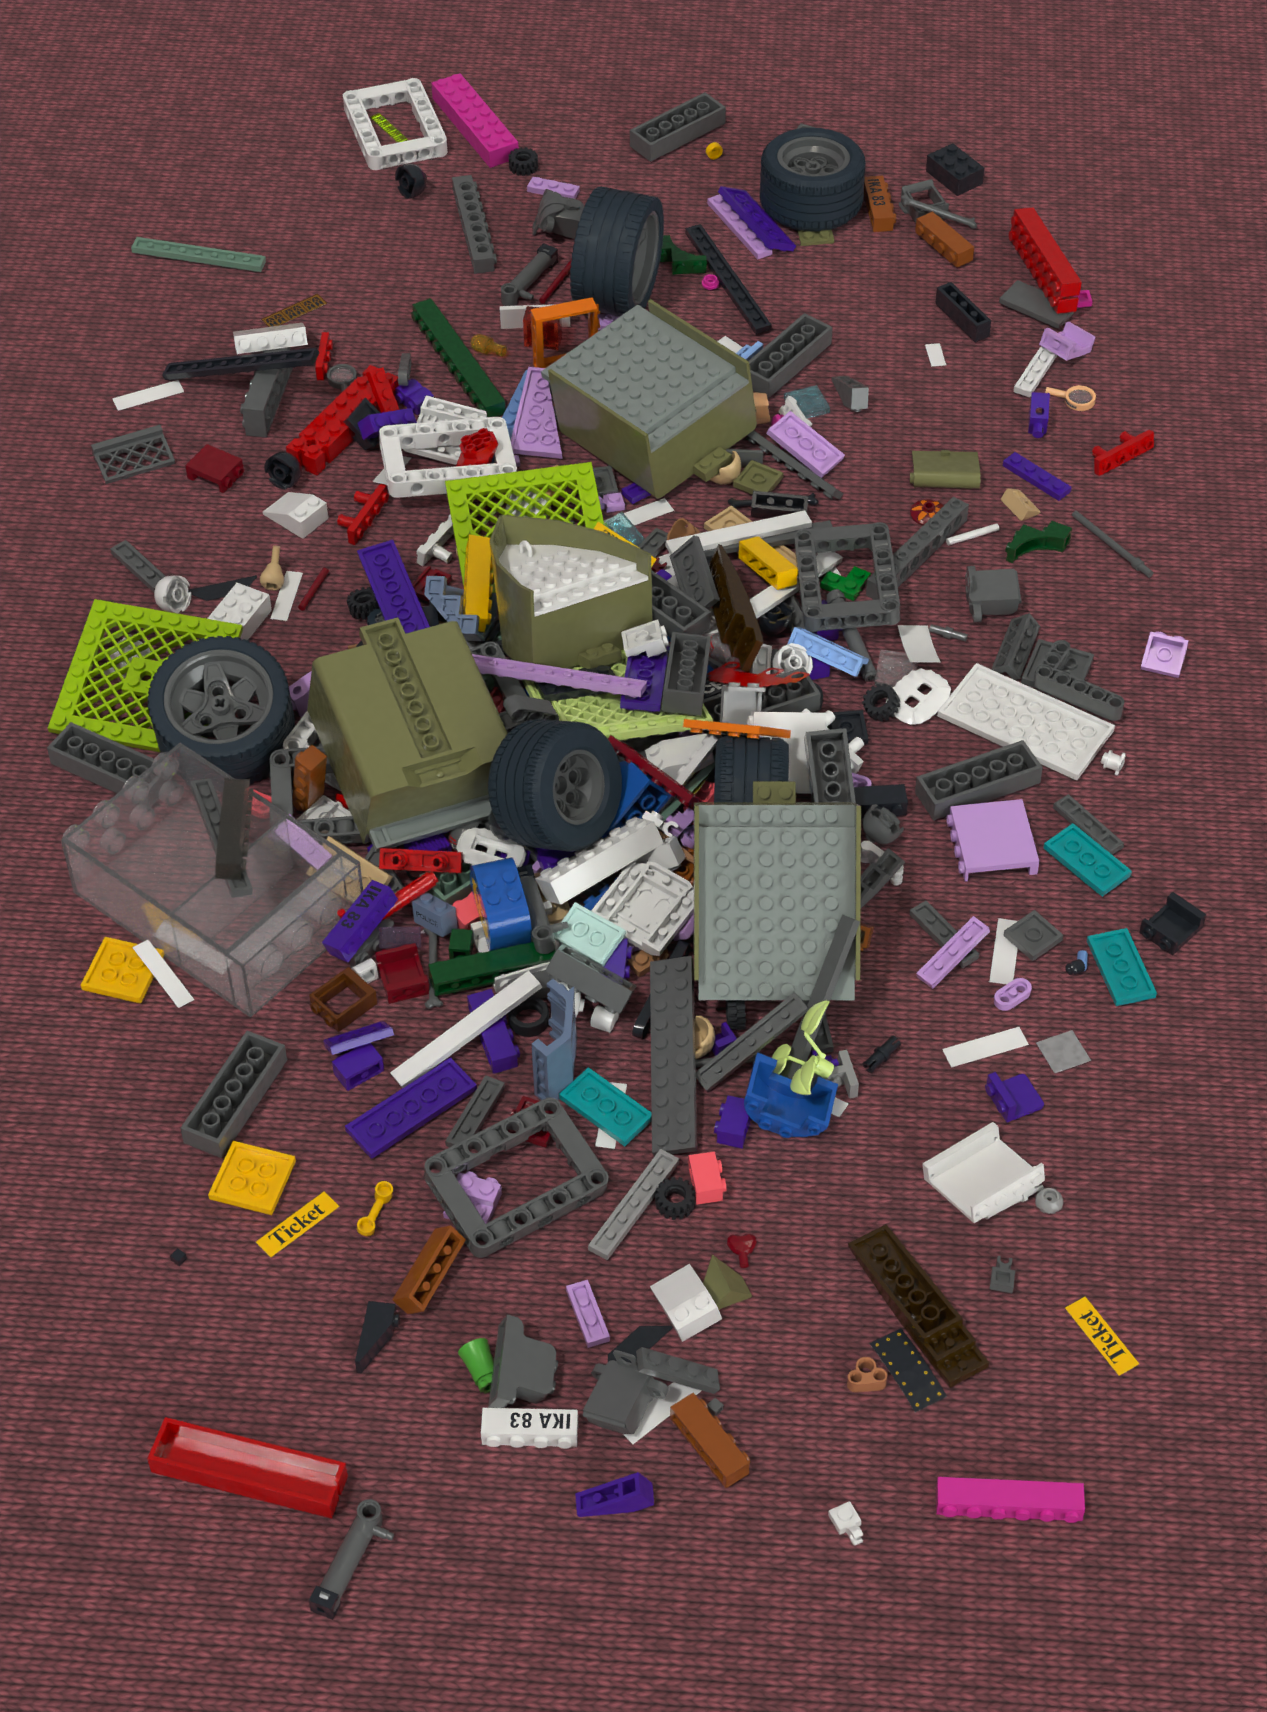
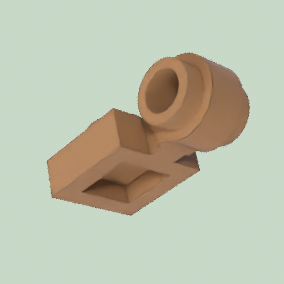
M666 948L660 956L650 955L641 950L633 955L632 959H628L627 964L638 977H641L650 972L651 961L666 960L668 958V949Z

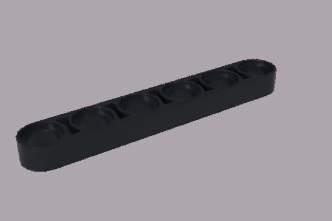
M679 940L669 959L687 957L690 952L691 943ZM650 995L632 1030V1036L641 1039L645 1038L651 1027Z

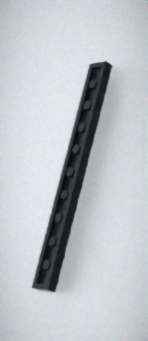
M698 224L685 228V234L698 253L706 255L707 266L717 277L719 283L753 332L759 334L770 331L772 324L703 226Z
M317 348L174 362L168 363L162 376L165 380H177L314 365L319 351Z

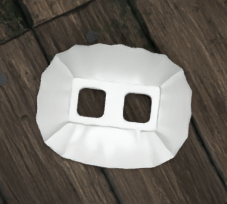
M922 668L916 671L912 670L893 687L900 699V707H897L899 711L894 713V717L910 725L922 724L938 712L950 696L951 687L948 685L947 680L932 670ZM922 684H926L932 689L927 695L917 690ZM909 697L919 701L914 708L905 703Z
M475 827L464 831L456 846L458 852H463L464 862L471 863L472 865L504 859L494 856L496 851L506 853V858L513 857L516 867H521L526 857L525 848L514 841L500 840L494 836L491 830L486 828L479 829ZM476 845L487 847V852L476 850Z

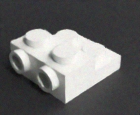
M658 620L621 632L624 651L627 657L637 656L646 651L648 657L658 656L666 652V647L670 646L665 626H660Z

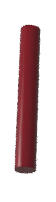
M322 568L298 605L300 610L304 611L326 578L329 573L327 568Z

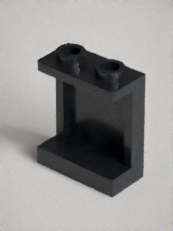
M1172 892L1167 897L1166 905L1149 920L1146 918L1142 920L1139 933L1173 956L1203 928L1206 914Z

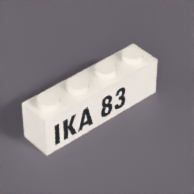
M483 1408L482 1445L490 1447L511 1445L516 1448L523 1446H535L537 1448L558 1446L563 1449L577 1447L578 1410Z

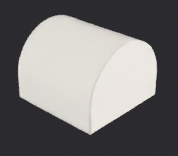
M371 958L351 968L367 983L379 978L376 963Z
M597 1005L591 1017V1027L610 1033L619 1018V1013L613 1014L603 1006Z

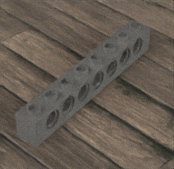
M472 175L452 177L453 194L474 274L494 271V264H497L496 254H493L494 247L493 243H491L490 232L487 233L488 224L485 220L479 191H477V183L473 181Z
M955 497L951 498L893 554L898 587L946 542V538H950L967 521L969 504ZM873 573L867 579L866 596L873 600H878L876 576Z

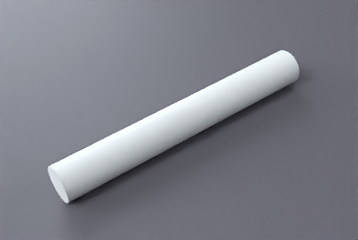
M996 523L946 538V543L949 546L999 531V525Z

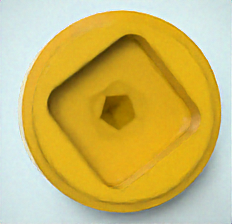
M713 142L707 146L706 154L710 159L714 160L722 155L723 149L719 143Z

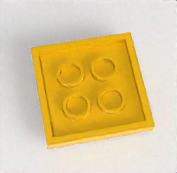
M104 937L81 983V989L141 1003L154 975L132 948L138 944ZM155 948L163 958L164 950Z
M233 1141L210 1189L209 1199L272 1215L295 1165L296 1158L292 1155Z

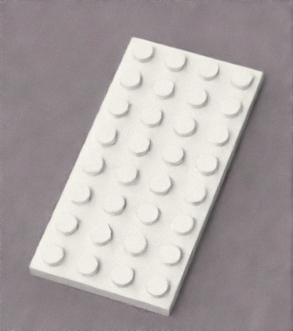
M977 663L950 695L948 700H946L945 704L938 710L937 715L1003 747L1024 740L1040 764L1074 780L1079 779L1115 728V725Z

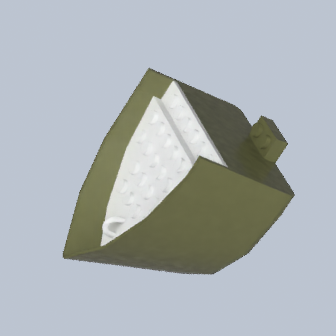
M501 515L498 517L490 538V549L503 652L514 661L566 669L577 665L590 669L622 661L621 650H624L621 632L652 622L651 553L605 532L560 520Z

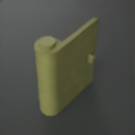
M949 450L912 451L913 473L910 472V484H913V487L980 488V466L977 452H951Z

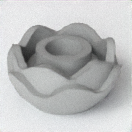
M1048 1187L1037 1193L1035 1204L1041 1212L1054 1214L1062 1209L1063 1197L1058 1190Z

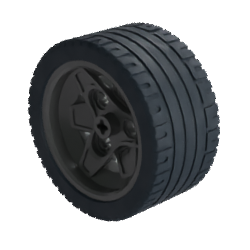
M602 186L592 191L583 208L573 245L570 268L572 301L593 297L595 304L599 305L600 313L619 317L636 305L645 309L656 281L663 245L664 211L662 202L658 197Z
M213 636L208 637V639L202 638L199 641L190 642L191 644H186L182 646L183 648L177 649L174 654L172 653L168 656V659L162 662V666H159L157 673L154 674L153 680L150 683L148 710L160 753L170 769L189 783L194 780L211 778L215 790L237 789L236 787L242 788L245 785L254 784L255 781L258 782L263 777L268 776L271 754L276 750L283 749L284 740L295 727L293 706L285 672L280 663L277 662V659L271 656L270 652L265 651L263 647L257 646L256 643L249 642L246 639L241 640V638H232V636H217L214 638ZM254 696H256L259 705L250 702ZM185 710L192 713L186 720L184 718ZM238 730H246L245 732L238 735ZM215 736V738H216L217 740H212V739H207V738H208V737Z

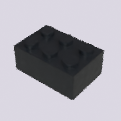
M952 143L927 155L926 172L956 196L983 184L985 168Z

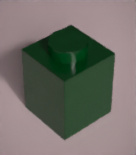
M452 929L449 943V959L472 955L474 945L473 930Z

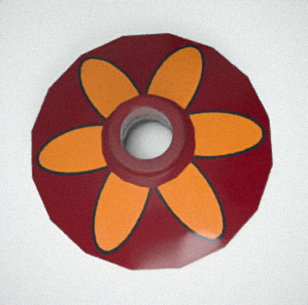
M931 499L917 501L910 509V516L916 523L924 525L943 507V504Z

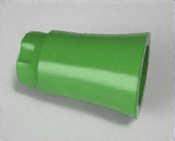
M479 1338L463 1345L459 1349L458 1355L465 1363L480 1392L489 1393L494 1360L488 1340Z

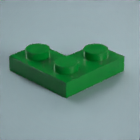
M854 566L847 577H843L829 571L821 581L820 588L827 591L838 589L844 593L847 599L854 601L867 584V579L871 576V572Z

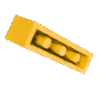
M757 536L739 541V559L774 588L779 590L797 585V567L762 538Z

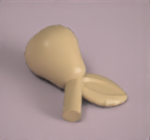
M273 546L271 563L267 565L260 576L261 585L268 590H278L284 584L282 568L279 565L280 546Z

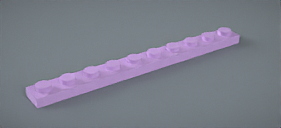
M472 654L481 674L513 677L517 680L526 679L536 683L545 682L557 686H571L575 689L584 688L594 692L603 691L613 695L623 694L633 698L641 697L647 689V681Z

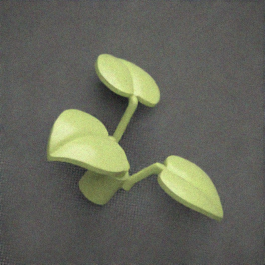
M826 1000L813 1005L805 1014L801 1029L805 1031V1038L818 1053L817 1056H811L806 1062L788 1056L791 1051V1046L788 1044L778 1047L772 1056L773 1059L778 1060L773 1072L779 1075L784 1070L787 1060L802 1065L801 1069L797 1070L790 1084L791 1090L797 1094L810 1095L811 1081L814 1073L827 1079L834 1069V1064L824 1059L826 1054L821 1052L810 1037L818 1027L830 1001Z

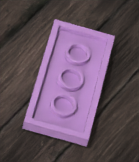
M791 411L771 426L766 433L821 478L840 463L845 456Z

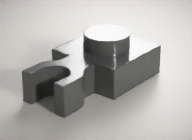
M997 1256L996 1267L992 1266L989 1289L1012 1293L1015 1270H1010L1012 1258H1009L1008 1263H1002L1000 1261L1001 1256Z

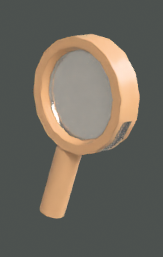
M1073 386L1067 391L1047 387L1045 393H1050L1052 396L1065 398L1066 405L1076 411L1089 410L1095 405L1096 394L1086 386Z

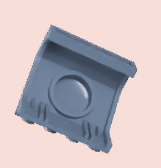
M552 979L547 983V987L550 988L547 999L551 1002V1018L548 1022L549 1026L552 1027L549 1035L555 1041L548 1046L539 1039L532 1043L534 1094L540 1100L548 1097L560 1100L559 1094L574 1081L577 1050L574 987L567 990L563 984H559Z

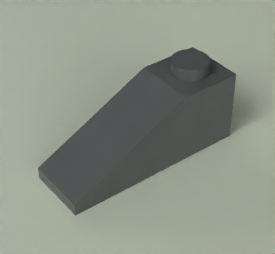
M850 376L832 377V382L844 406L853 412L868 409L869 387Z

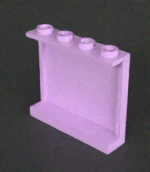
M1022 799L950 806V815L946 816L947 826L951 827V842H955L954 853L955 857L959 858L958 869L960 874L963 873L964 881H968L969 873L1027 867L1029 875L1038 873L1039 858Z

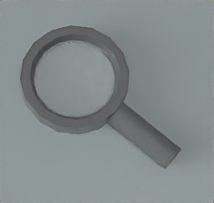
M347 364L334 365L327 372L329 385L333 388L341 389L342 392L357 378L355 368Z

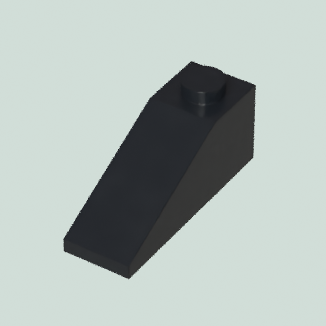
M368 1301L355 1358L357 1373L361 1374L392 1338L395 1327H399L400 1313H397L396 1304Z

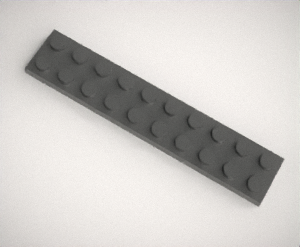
M692 956L650 962L652 1153L654 1156L660 1149L670 1154L697 1151L694 965Z

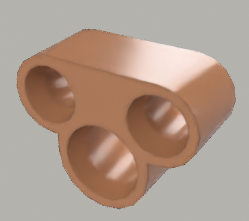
M862 1357L856 1362V1369L849 1372L847 1387L852 1392L880 1391L886 1387L888 1374L884 1369L877 1368L872 1358ZM868 1368L871 1372L864 1373L860 1369Z

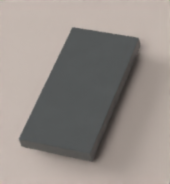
M1019 280L999 299V303L1006 307L1017 310L1024 315L1033 317L1037 321H1042L1058 329L1074 313L1057 314L1042 290Z

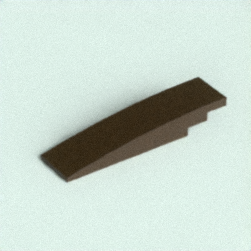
M718 544L708 564L720 599L712 608L721 643L728 644L731 657L739 659L741 670L749 672L764 641L746 590L723 546Z
M887 1224L848 1243V1247L882 1298L949 1388L989 1368V1361L976 1347V1340L963 1325L961 1315Z

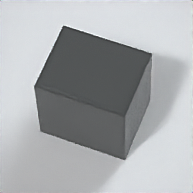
M716 1398L707 1404L708 1411L715 1416L724 1407Z

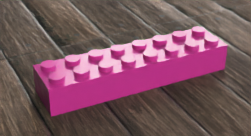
M461 73L431 82L433 100L489 168L509 162L510 152L516 148L519 149L518 141Z

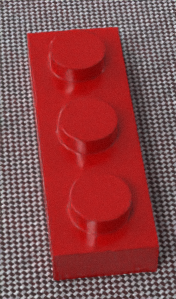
M322 332L319 355L315 365L317 380L324 381L325 373L328 372L327 362H330V350H333V340H330L329 332Z
M381 367L367 372L366 376L380 412L400 410L384 368Z

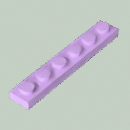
M720 194L707 199V204L757 260L772 255V250L764 246V243L755 236L756 234L747 227V224L739 218V215L730 208L731 206L722 199L723 197Z

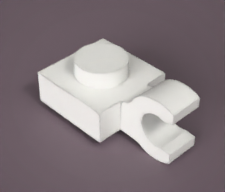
M645 811L642 816L645 820L654 821L656 827L668 837L673 836L668 831L669 827L679 828V825L673 821L663 822V816L655 811H652V813Z
M850 1501L828 1511V1516L839 1535L846 1532L854 1546L863 1542L861 1538L863 1533L859 1527L861 1526V1519Z

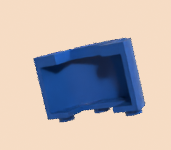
M757 1052L744 1099V1108L749 1117L761 1129L777 1133L783 1138L816 1136L826 1130L829 1126L838 1084L818 1076L810 1087V1095L797 1094L790 1088L791 1079L773 1072L778 1060Z

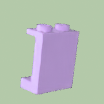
M1066 322L1064 330L1059 333L1050 328L1044 329L1039 345L1067 361L1090 353L1095 336L1071 322Z

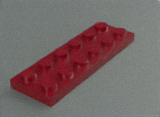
M612 735L609 736L608 740L617 755L622 756L629 764L632 762L639 766L643 773L653 777L651 780L660 787L662 786L666 792L678 798L682 804L694 810V802H704L632 747Z

